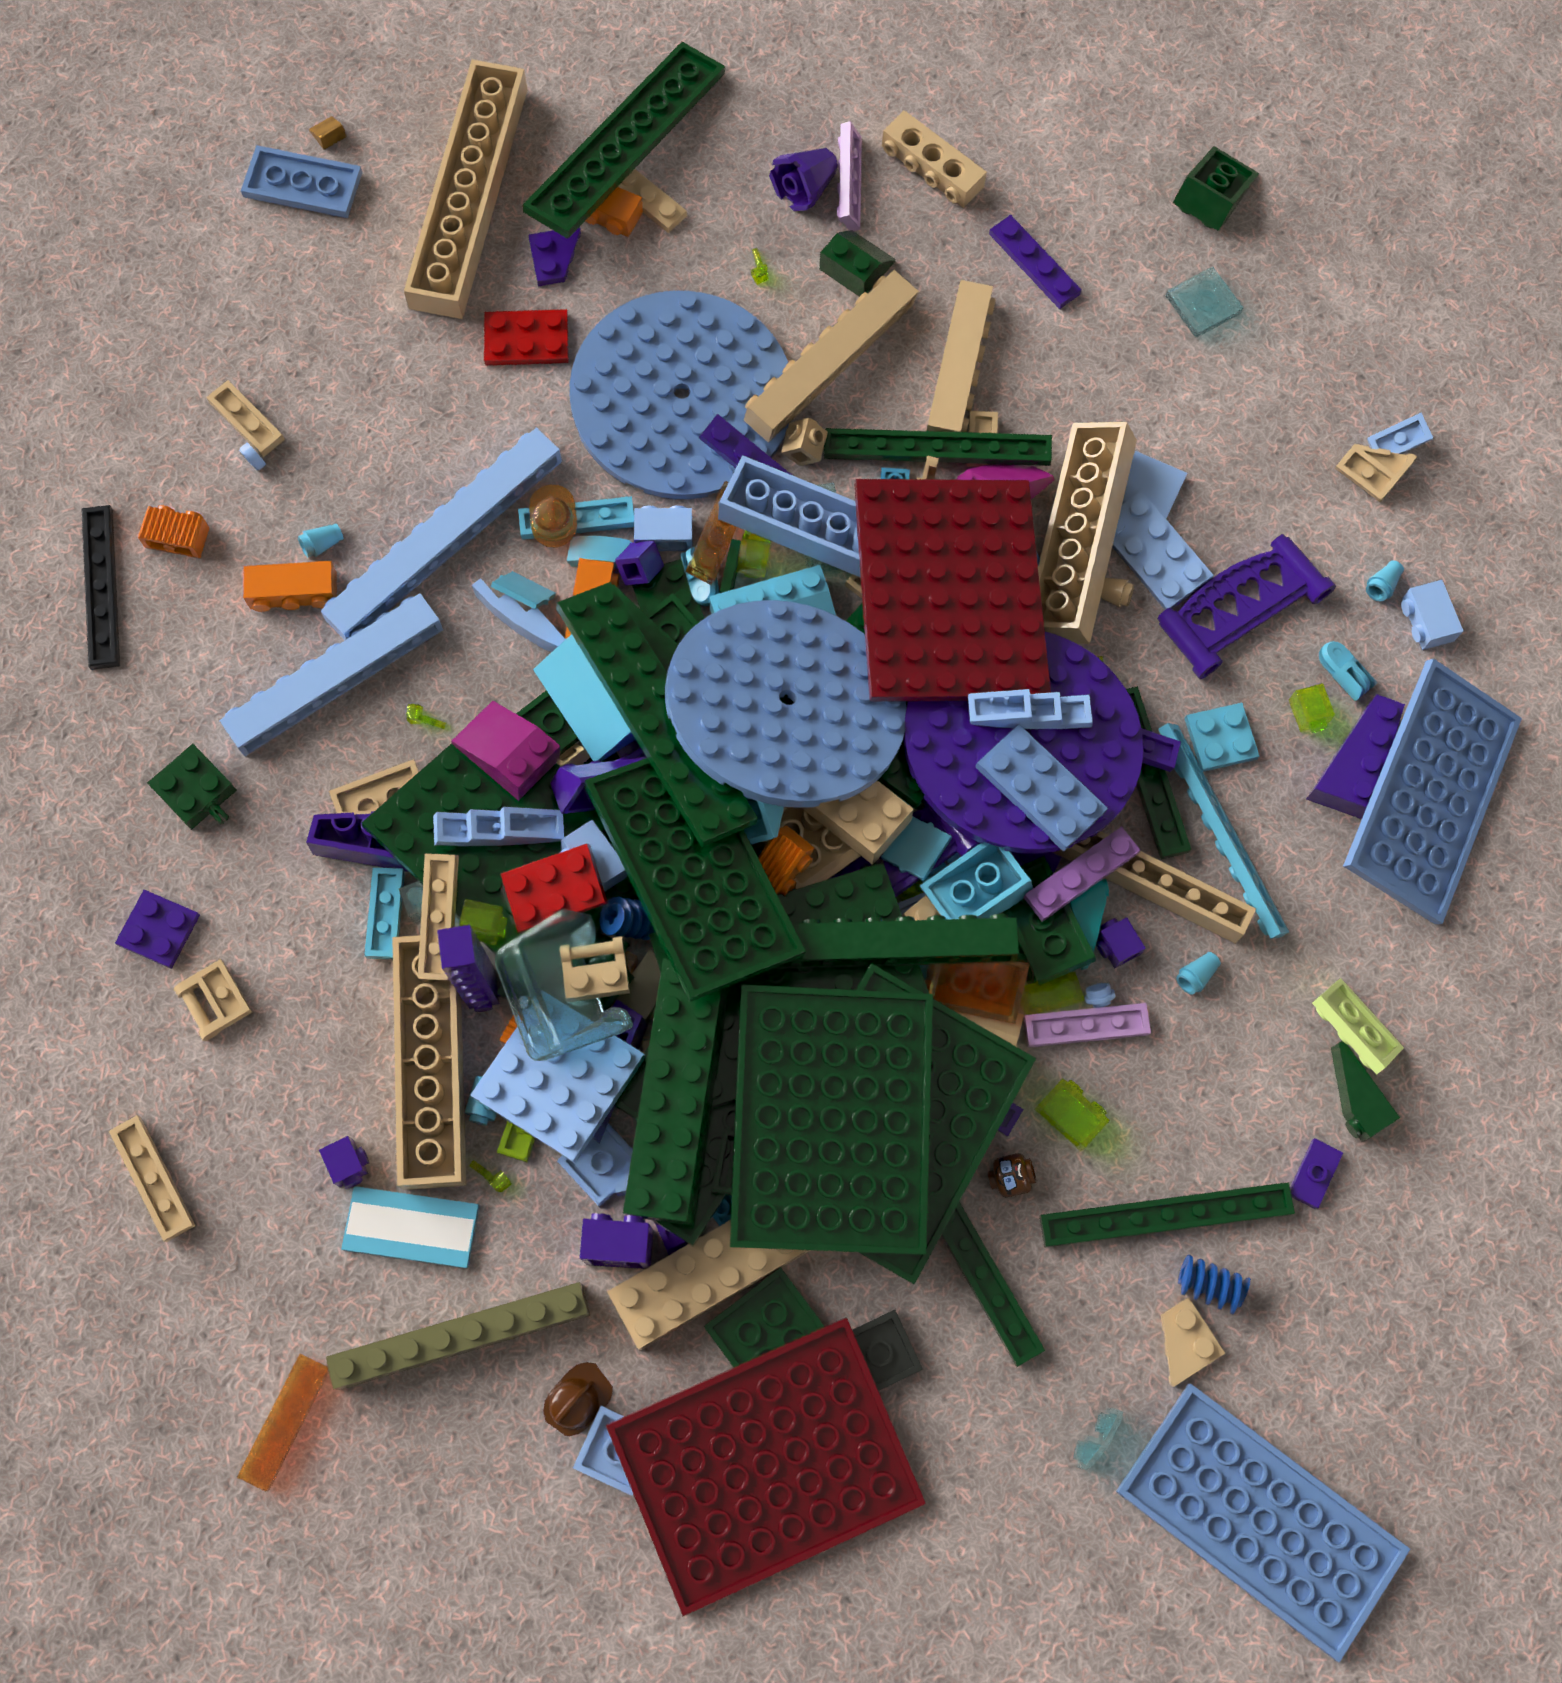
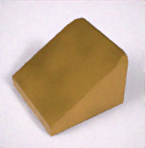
M332 116L309 129L323 150L347 137L343 125Z

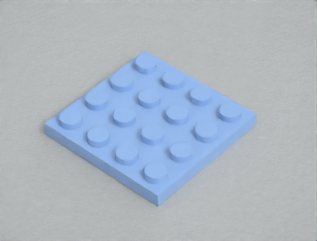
M541 991L470 1096L570 1161L576 1163L646 1056L633 1046Z

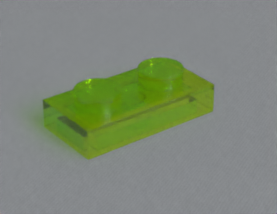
M1076 972L1068 973L1040 986L1038 982L1017 987L1016 989L1024 1015L1047 1013L1085 1001Z

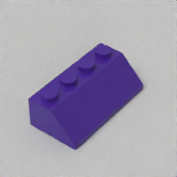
M644 756L637 759L624 757L610 762L597 760L589 764L575 765L571 763L561 766L550 782L561 814L596 810L584 787L585 780L647 757Z

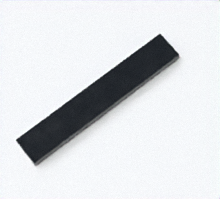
M110 505L81 508L88 667L91 670L120 667L113 508Z

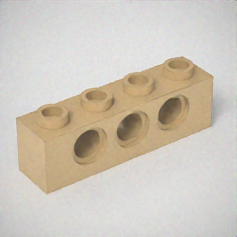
M905 110L883 130L882 147L885 152L891 157H897L909 171L916 172L922 176L930 187H936L942 191L950 202L957 203L964 208L984 188L987 174L984 169Z

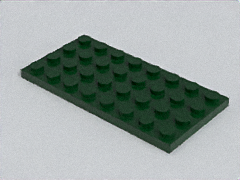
M648 758L585 780L584 787L689 1002L804 956L806 950L744 830L702 848Z

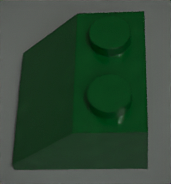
M853 230L836 233L821 250L819 270L860 297L864 292L869 293L876 281L887 272L896 259Z

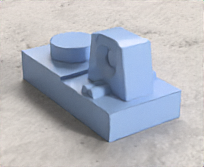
M1422 413L1367 438L1371 449L1381 448L1398 454H1403L1433 440V436Z

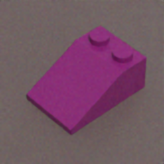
M988 464L968 469L955 480H1029L1031 499H1033L1055 481L1053 475L1033 465Z
M492 701L451 740V743L518 801L560 760L559 744L538 726L495 701Z

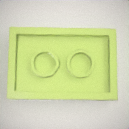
M1341 978L1312 1002L1320 1017L1330 1022L1338 1031L1340 1039L1345 1044L1350 1045L1358 1053L1361 1062L1367 1068L1372 1069L1376 1075L1385 1069L1403 1050L1404 1047Z

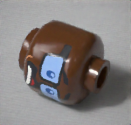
M1021 1153L996 1158L993 1161V1170L988 1171L992 1190L998 1189L1004 1198L1029 1193L1032 1189V1184L1036 1183L1033 1163L1030 1158L1026 1159Z

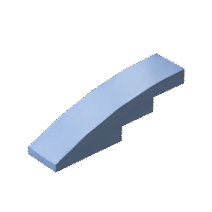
M481 578L472 584L475 596L498 619L539 647L552 652L566 640L538 608H531L526 612L514 598L506 594L498 598Z
M1029 689L968 694L970 724L1015 728L1020 724L1024 729L1092 727L1089 695L1060 697V692L1030 694Z
M503 807L500 811L470 809L467 814L436 812L433 816L435 845H521L557 842L564 838L563 814H561L560 810Z

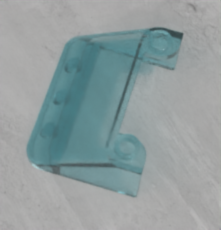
M562 909L502 946L496 954L495 966L527 1054L535 1061H546L619 1035L633 1027L630 1015L625 1009L612 1007L604 1011L599 998L567 1003L560 946L569 944L570 947L590 945L594 942L595 925L589 914ZM584 958L572 960L573 967L586 965Z

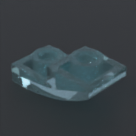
M1106 1408L1105 1413H1099L1095 1425V1431L1099 1432L1098 1438L1085 1435L1084 1440H1078L1073 1455V1459L1078 1460L1076 1468L1088 1470L1103 1455L1117 1432L1124 1413L1123 1411Z

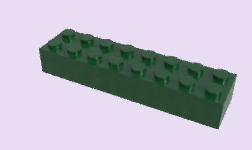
M663 958L623 1214L641 1216L647 1220L694 1226L729 987L689 1002L669 959Z

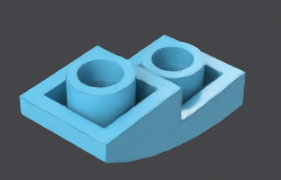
M607 536L571 537L567 562L571 567H577L579 558L613 562L615 569H618L615 559L632 542L622 538Z

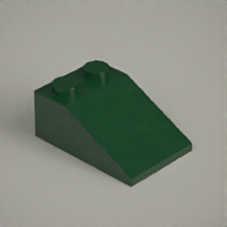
M1213 146L1187 175L1173 204L1178 206L1183 213L1193 215L1201 220L1206 227L1219 231L1256 180L1259 173Z

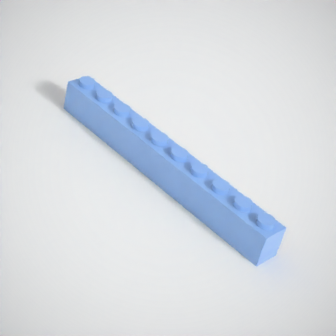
M537 427L530 433L522 435L513 448L502 452L493 465L488 469L481 470L473 482L467 487L460 488L455 493L454 498L446 505H440L434 511L433 516L426 522L416 525L406 539L395 543L386 556L381 560L374 561L366 573L360 578L353 579L347 585L346 590L337 597L329 599L321 610L326 622L344 640L350 638L355 630L366 628L375 622L379 615L388 612L562 462L560 449Z

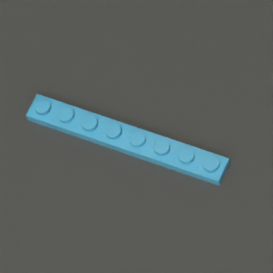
M1171 723L1165 724L1158 729L1160 734L1181 741L1175 771L1182 779L1185 778L1189 786L1187 792L1191 800L1195 804H1199L1203 812L1201 818L1204 825L1214 832L1217 838L1215 845L1221 855L1227 857L1231 864L1229 871L1236 882H1240L1245 890L1243 897L1246 903L1256 908V913L1260 918L1257 922L1261 931L1266 936L1269 935L1270 939L1289 933L1287 926L1179 726Z

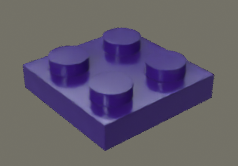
M143 890L115 944L172 969L200 914L147 890Z

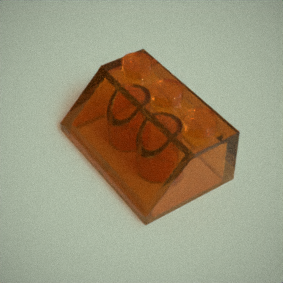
M1017 958V961L1012 963L928 965L926 985L929 994H933L934 1000L954 1011L1016 1024L1029 963Z

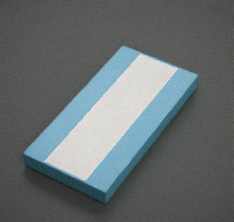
M354 1186L341 1250L468 1269L480 1205Z

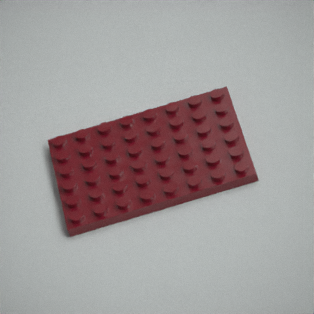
M856 479L854 490L870 702L968 701V694L1025 689H1029L1030 694L1051 693L1029 480Z
M847 1317L606 1424L682 1616L688 1615L926 1504Z

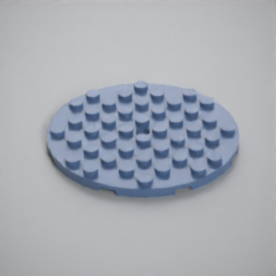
M674 290L648 294L633 299L610 312L597 323L583 341L575 357L570 377L572 418L574 419L579 437L589 454L606 472L620 482L642 489L646 494L663 498L708 497V494L725 490L736 469L699 439V436L717 414L771 458L776 454L785 437L788 425L768 443L743 420L747 410L745 408L746 403L755 394L760 396L764 392L766 384L773 377L778 379L783 374L782 371L788 364V360L780 344L768 328L754 315L731 301L695 291ZM676 388L689 390L690 395L681 399L676 397L674 393Z
M761 600L745 602L719 610L700 621L685 635L675 650L669 665L665 684V703L668 718H671L677 732V740L689 757L707 775L721 785L727 783L743 791V796L756 801L777 806L801 808L817 807L823 802L837 799L840 802L851 798L869 788L887 771L903 740L906 701L870 702L865 634L845 620L809 605L788 601ZM788 695V698H790L794 702V704L786 705L782 703L779 698Z

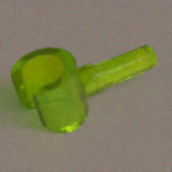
M754 248L752 252L756 267L751 269V276L756 285L767 281L769 276L767 274L768 267L765 263L763 264L759 249Z
M418 704L407 705L406 719L410 724L424 723L445 729L446 722L423 715V706Z
M475 1160L470 1163V1167L482 1175L495 1191L503 1192L512 1185L502 1170L493 1176L490 1171Z

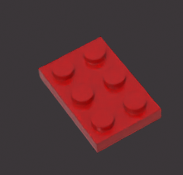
M567 309L484 312L485 366L569 363Z
M587 843L501 873L518 933H524L608 904L591 846Z

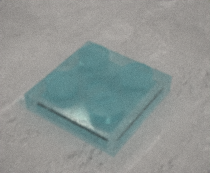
M1213 266L1167 290L1165 296L1195 338L1240 315L1244 308Z

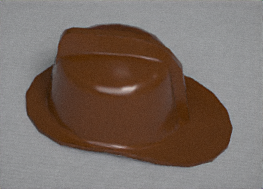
M585 1362L574 1366L554 1386L545 1399L543 1409L545 1421L565 1436H574L587 1429L594 1421L600 1406L606 1407L612 1397L613 1386L596 1363Z

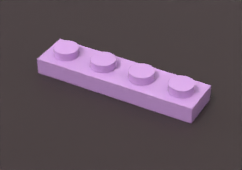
M850 121L841 124V136L838 137L840 159L838 160L840 183L837 184V190L840 198L837 216L839 221L844 223L849 230L857 231L860 230L862 136Z
M1146 1003L1032 1014L1023 1017L1027 1048L1146 1036L1151 1033Z

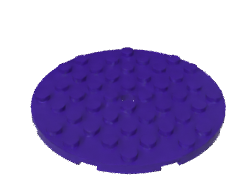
M1045 632L1051 693L1060 692V697L1089 695L1092 727L1025 730L1108 808L1070 846L1073 847L1074 844L1093 837L1106 828L1118 816L1130 799L1142 767V728L1138 713L1126 688L1105 663L1073 641ZM908 701L903 736L906 762L912 778H915L924 793V799L943 820L965 836L982 844L986 842L1002 847L1004 851L1047 853L1061 850L1042 829L1036 826L1019 807L1015 806L975 767L977 762L1014 728L970 724L968 701Z

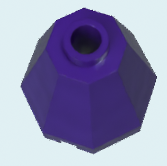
M827 148L783 154L773 159L772 165H775V167L770 170L769 177L776 195L781 200L786 196L793 203V205L789 206L793 211H806L816 204L835 176L838 168L837 158Z

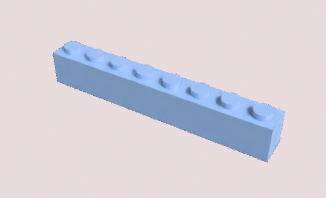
M421 593L415 597H408L396 609L379 615L375 622L366 628L355 630L347 640L330 646L317 659L306 661L298 671L281 677L268 690L257 692L251 697L249 702L241 707L230 709L225 714V717L219 721L245 757L443 631L440 620Z

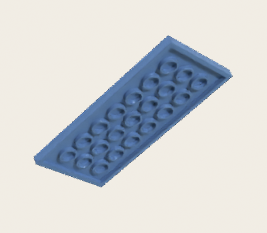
M1434 658L1427 660L1343 867L1433 924H1443L1522 718Z
M1192 1384L1186 1386L1116 1490V1493L1339 1663L1410 1551V1548Z

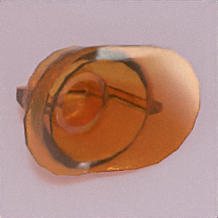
M549 484L540 487L530 498L529 504L533 536L540 544L546 547L558 548L565 546L573 539L577 528L573 495L567 488L560 485Z

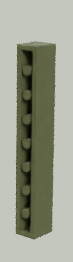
M577 1282L326 1356L332 1387L336 1390H342L591 1315L583 1284Z

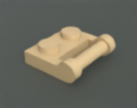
M615 937L610 942L570 947L568 944L560 946L567 1003L630 993L623 937ZM615 953L616 961L573 967L572 960Z
M221 959L174 987L177 996L183 998L200 1028L198 1033L203 1041L213 1038L220 1031L252 1013L238 985ZM199 986L218 1017L213 1022H210L193 992Z

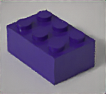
M592 1213L591 1219H583L579 1259L589 1266L647 1269L651 1266L654 1231L650 1224L643 1220L644 1217L626 1215L624 1216V1221H614L609 1214Z

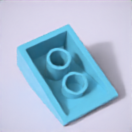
M986 842L980 843L920 885L940 915L945 916L946 919H958L962 915H976L977 919L990 918L991 915L999 914L1021 901L1024 895L1033 889L1030 878L1011 853L1004 851L1002 847Z

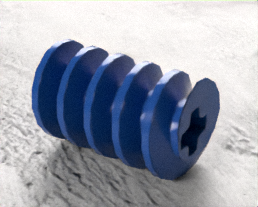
M613 897L607 901L608 904L603 906L600 913V927L605 934L650 940L649 934L655 933V930L640 900Z
M1190 1254L1184 1259L1178 1276V1284L1181 1285V1295L1185 1296L1189 1289H1193V1300L1197 1301L1203 1293L1205 1294L1206 1305H1209L1216 1298L1218 1299L1217 1308L1219 1310L1226 1303H1229L1230 1314L1232 1315L1242 1306L1251 1281L1250 1277L1242 1282L1240 1273H1234L1230 1277V1272L1226 1268L1218 1272L1216 1264L1213 1263L1209 1264L1205 1269V1261L1203 1259H1198L1193 1264V1257Z

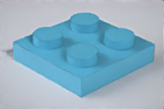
M1243 703L1185 716L1184 719L1193 748L1203 772L1257 760L1260 757Z

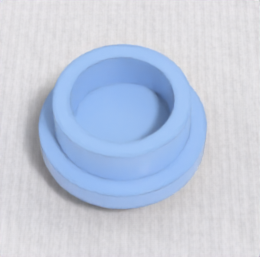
M1097 983L1086 988L1087 995L1084 998L1087 1004H1092L1094 1008H1100L1110 1005L1111 1000L1116 995L1109 983Z

